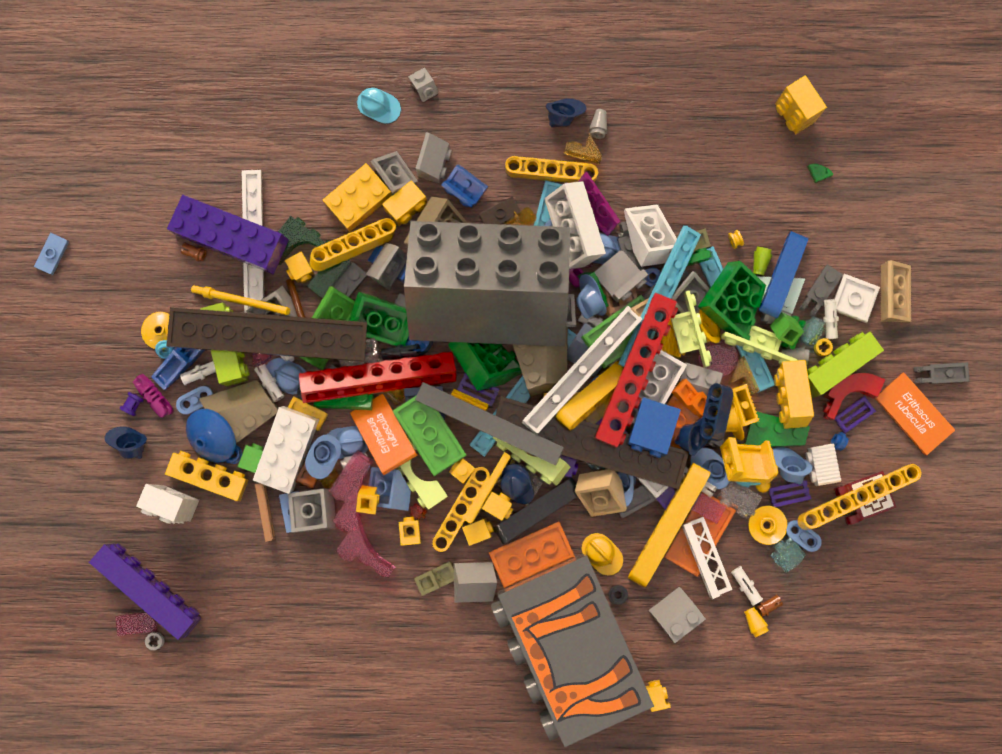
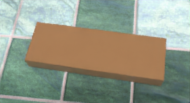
M261 483L255 484L265 542L274 541L276 538L266 485Z

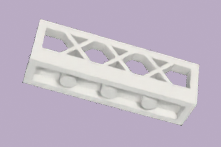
M704 517L682 524L681 526L709 597L714 599L719 597L720 594L732 590ZM701 522L704 529L701 537L695 534L692 526ZM702 540L710 544L711 548L708 555L702 552L700 547ZM709 558L717 562L718 567L715 573L711 572L708 567ZM716 577L724 580L725 588L717 590L714 582Z

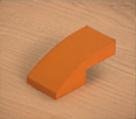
M682 379L671 393L688 410L702 418L707 396L703 391L697 392L687 379Z

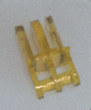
M525 207L518 214L514 211L515 215L504 225L530 226L536 221V215L530 207Z

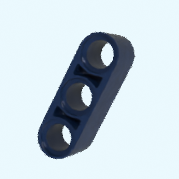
M715 383L708 390L700 427V434L704 439L720 441L725 436L733 400V390L729 386Z

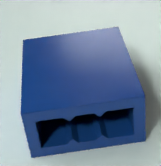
M643 397L640 401L627 444L631 445V449L642 452V450L650 452L649 455L657 458L666 456L681 409Z

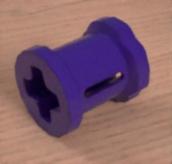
M129 391L128 398L119 409L135 416L136 409L144 399Z

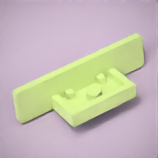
M686 291L684 297L689 312L677 314L674 319H670L680 354L699 349L703 367L705 368L710 366L709 362H712L709 350L706 351L704 343H707L705 333L700 331V315L694 309V306H696L694 294L691 295L690 291Z
M757 326L751 327L750 340L728 332L723 333L721 339L725 340V343L728 345H739L746 352H757L764 359L779 361L780 365L786 361H797L793 357L778 352L781 340L776 337L775 333Z

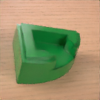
M810 164L807 166L814 183L833 176L832 171L822 165Z

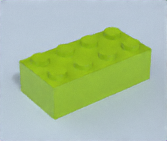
M223 302L200 308V310L234 312L233 309L231 310ZM211 350L219 384L227 387L248 381L247 376L250 375L247 364L245 365L243 362L245 353Z
M861 332L848 340L850 342L849 345L846 343L834 350L833 353L835 355L830 354L818 362V367L815 365L807 369L812 398L824 394L884 351L871 332L866 334Z

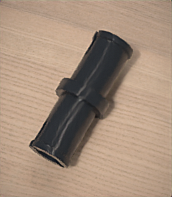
M400 344L392 348H383L381 353L387 355H381L383 360L420 356L421 351L413 350L421 348L419 344L407 346Z

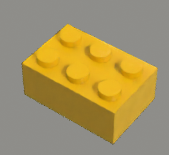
M806 75L787 86L775 103L777 112L784 116L788 129L793 131L795 135L815 123L827 108Z
M365 163L326 196L323 202L350 233L392 196V193Z
M806 360L782 362L779 369H777L776 375H774V385L778 386L779 392L776 395L777 404L781 405V411L779 412L780 423H783L784 429L807 427L814 417Z

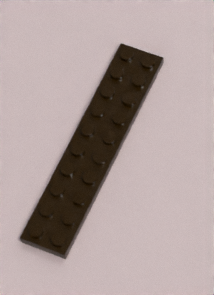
M170 307L166 346L172 348L364 362L367 322Z
M501 396L495 416L532 432L522 422L536 406ZM556 415L537 434L564 447L562 456L674 489H679L689 455V451L672 446L669 447L667 455L661 456V458L649 455L650 452L642 450V452L631 449V445L627 444L630 434L625 432L624 434L627 435L623 445L619 444L615 448L594 439L600 425L583 420L570 431L556 418Z

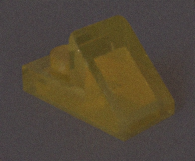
M590 134L585 147H582V144L575 141L566 143L564 154L600 164L602 155Z
M745 356L739 358L728 384L743 379L742 385H748V392H750V395H753L760 391Z

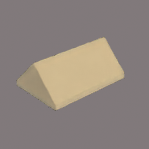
M892 260L881 265V322H911L910 265Z

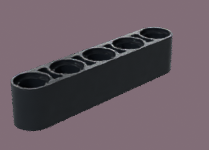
M573 477L495 526L493 529L502 544L507 543L578 497L575 493L577 484Z

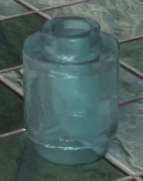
M814 316L808 319L803 327L804 333L800 336V341L808 346H811V344L816 345L825 329V322Z

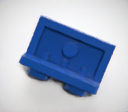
M459 164L456 165L447 180L441 184L448 194L455 195L460 199V203L466 207L477 205L488 189L487 185Z

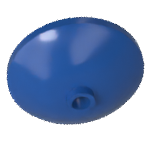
M210 409L196 410L188 417L186 422L187 438L193 450L200 457L213 463H222L234 454L236 448L235 435L224 417Z

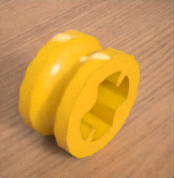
M735 230L734 234L728 233L729 241L734 249L738 245H744L743 238L738 230Z
M825 338L818 340L814 344V352L819 356H826L833 349L831 341ZM822 342L828 347L824 352H821L822 349L819 350Z

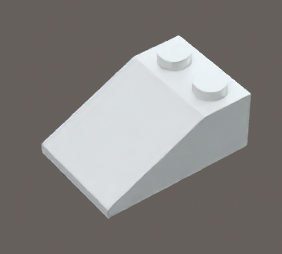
M650 205L626 208L624 214L633 253L641 267L666 263L677 238L659 206Z

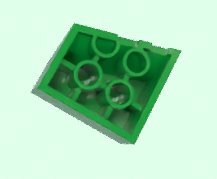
M741 261L728 262L698 305V308L723 331L750 340V330L755 324L756 319L754 317L757 308L761 305L766 284Z
M450 342L448 344L477 391L503 385L522 373L519 362L515 359L516 355L512 351L508 352L502 344Z

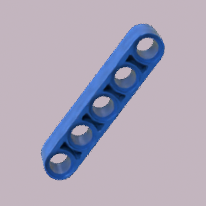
M793 231L789 232L760 305V312L774 318H778L807 245V237Z

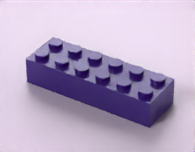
M185 195L181 196L167 227V230L176 236L273 275L289 241L288 238L279 232Z
M119 543L104 544L89 563L177 640L187 637L202 619L198 616L200 613L192 606L190 608L184 604L185 600L180 595L171 593L169 591L170 587L165 582L156 580L154 578L156 575L151 570H145L141 567V562L136 557L127 555L125 553L127 550Z

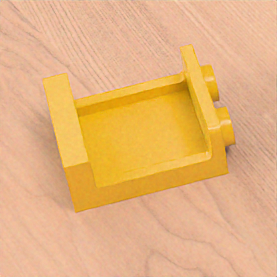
M729 437L720 446L728 481L770 483L778 475V467L775 463L770 441H764L761 445L737 444L736 438Z

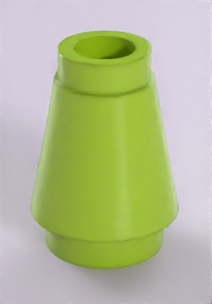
M756 248V251H754V274H765L772 258L771 249Z

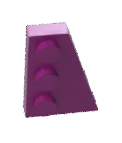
M586 171L578 182L584 183L598 228L609 236L620 220Z

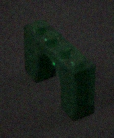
M290 216L278 231L289 239L278 265L280 266L292 250L300 245L310 244L318 247L330 241L326 240L324 242L319 238L321 234L313 228L309 230L305 227L306 223L299 217L294 219ZM350 259L319 271L307 287L323 299L329 287H334L352 264L349 261Z

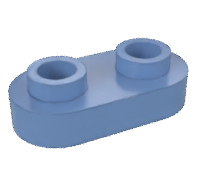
M201 386L182 395L176 402L177 410L182 414H190L202 408L203 405L199 400L201 393L206 392L207 396L212 395V389L207 386ZM185 401L190 402L189 408L184 407Z
M798 520L787 523L786 535L796 544L809 552L817 551L820 548L821 538L811 529H801L798 525ZM794 526L798 529L795 534L792 533V527ZM809 538L813 540V544L810 546L807 544Z

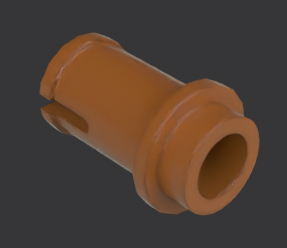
M186 242L182 245L185 249H181V254L195 258L198 262L204 261L207 251L203 247L198 248Z
M775 595L763 603L760 602L757 610L762 617L765 615L769 616L770 612L783 606V603L780 602V597Z

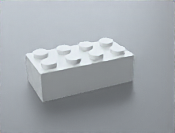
M583 182L565 183L544 198L552 225L554 227H570L569 269L585 267L606 254Z
M647 350L644 358H648L650 356L649 350ZM661 350L660 354H656L653 359L656 364L652 373L648 372L646 379L649 381L645 391L641 390L638 397L641 399L644 397L665 404L687 365ZM639 367L637 373H634V375H642L641 367ZM628 384L625 388L626 393L634 394L635 387L632 384ZM624 402L618 403V410L622 413L627 412V404ZM633 408L631 415L634 418L631 425L634 423L638 408Z
M285 406L279 407L253 481L288 494L293 492L297 483L296 478L304 464L320 419Z
M145 484L136 507L141 508V512L146 515L160 516L159 520L163 522L184 524V521H191L199 499L164 485Z

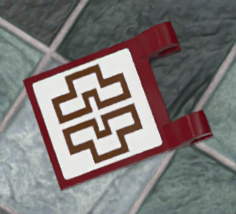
M881 471L834 488L836 496L846 494L884 476V472ZM874 485L873 489L878 494L879 488ZM857 493V499L861 502L862 495ZM892 493L855 509L856 514L845 517L847 525L858 523L864 519L896 508Z

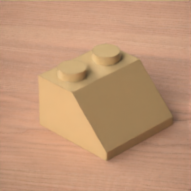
M607 469L579 474L575 493L591 517L626 511L623 484L616 471Z

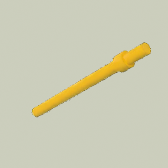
M193 285L191 288L192 293L203 295L204 298H217L284 315L290 314L289 307L216 291L214 288L207 286L203 288Z

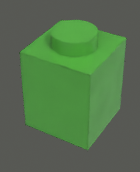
M781 312L778 318L770 325L776 337L791 346L804 333L797 320L784 312Z
M252 443V446L246 445L238 467L256 473L263 453V447Z

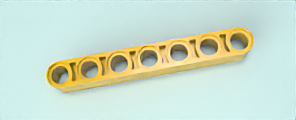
M692 463L679 489L675 492L630 571L628 579L644 588L648 585L707 482L710 471Z
M910 464L802 513L798 517V525L803 530H810L828 523L917 481L921 477V469L915 464ZM907 470L911 472V478L908 477ZM891 477L895 480V486L890 482ZM874 485L879 488L878 494L873 489ZM857 493L862 495L861 502L857 499ZM841 500L845 502V510L840 506ZM824 508L829 511L828 518L823 514ZM807 516L811 517L812 525L807 524Z

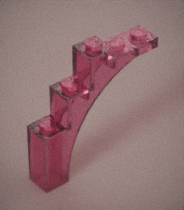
M357 450L329 490L336 500L345 502L333 519L338 529L348 532L336 552L339 553L342 559L351 562L357 556L361 563L366 566H372L377 574L389 578L395 566L380 557L375 551L364 531L361 514L356 512L358 492L363 485L370 466L374 462V460Z

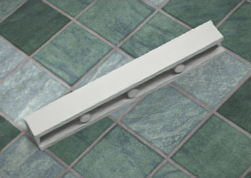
M627 306L525 417L522 423L537 435L634 330L642 318L638 317Z

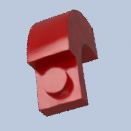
M869 373L849 375L825 393L824 397L829 399L830 402L827 401L823 408V412H825L823 418L834 420L843 399L851 392H858L871 398H877L885 379Z

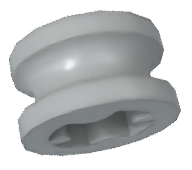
M159 632L150 633L145 639V645L150 650L161 648L165 642L164 636ZM152 636H154V638H159V640L157 641L158 646H156V644L151 645Z

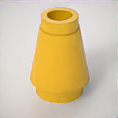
M755 607L744 612L750 632L755 638L769 631L767 628L769 625Z

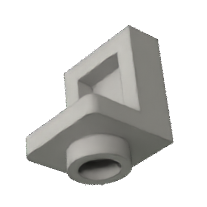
M425 67L408 76L422 102L439 93L434 80Z

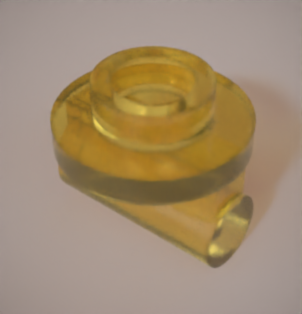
M404 389L383 392L396 405L405 397Z
M334 467L327 477L319 479L323 487L333 488L339 483L340 476Z

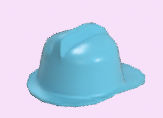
M368 88L358 96V109L367 117L386 124L392 123L400 116V103L391 94L377 88Z

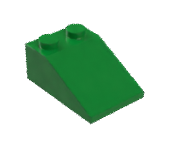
M358 292L349 321L367 322V338L395 346L400 344L405 346L409 336L406 308L381 298Z

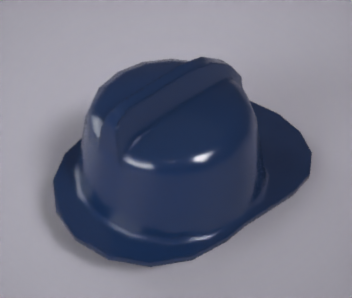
M570 98L547 103L546 109L548 110L549 125L551 127L569 126L574 117L585 113L586 105L579 100Z
M702 418L695 424L683 425L675 439V444L680 445L683 450L689 451L691 456H695L708 442L700 434Z
M125 426L109 430L104 438L105 442L116 449L120 456L125 459H141L145 448L144 444L147 441L146 435Z
M511 464L506 466L502 472V492L516 503L528 504L534 498L529 473L520 465Z

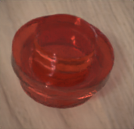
M417 503L409 507L412 510L410 514L418 520L421 517L423 519L426 518L425 515L428 511Z

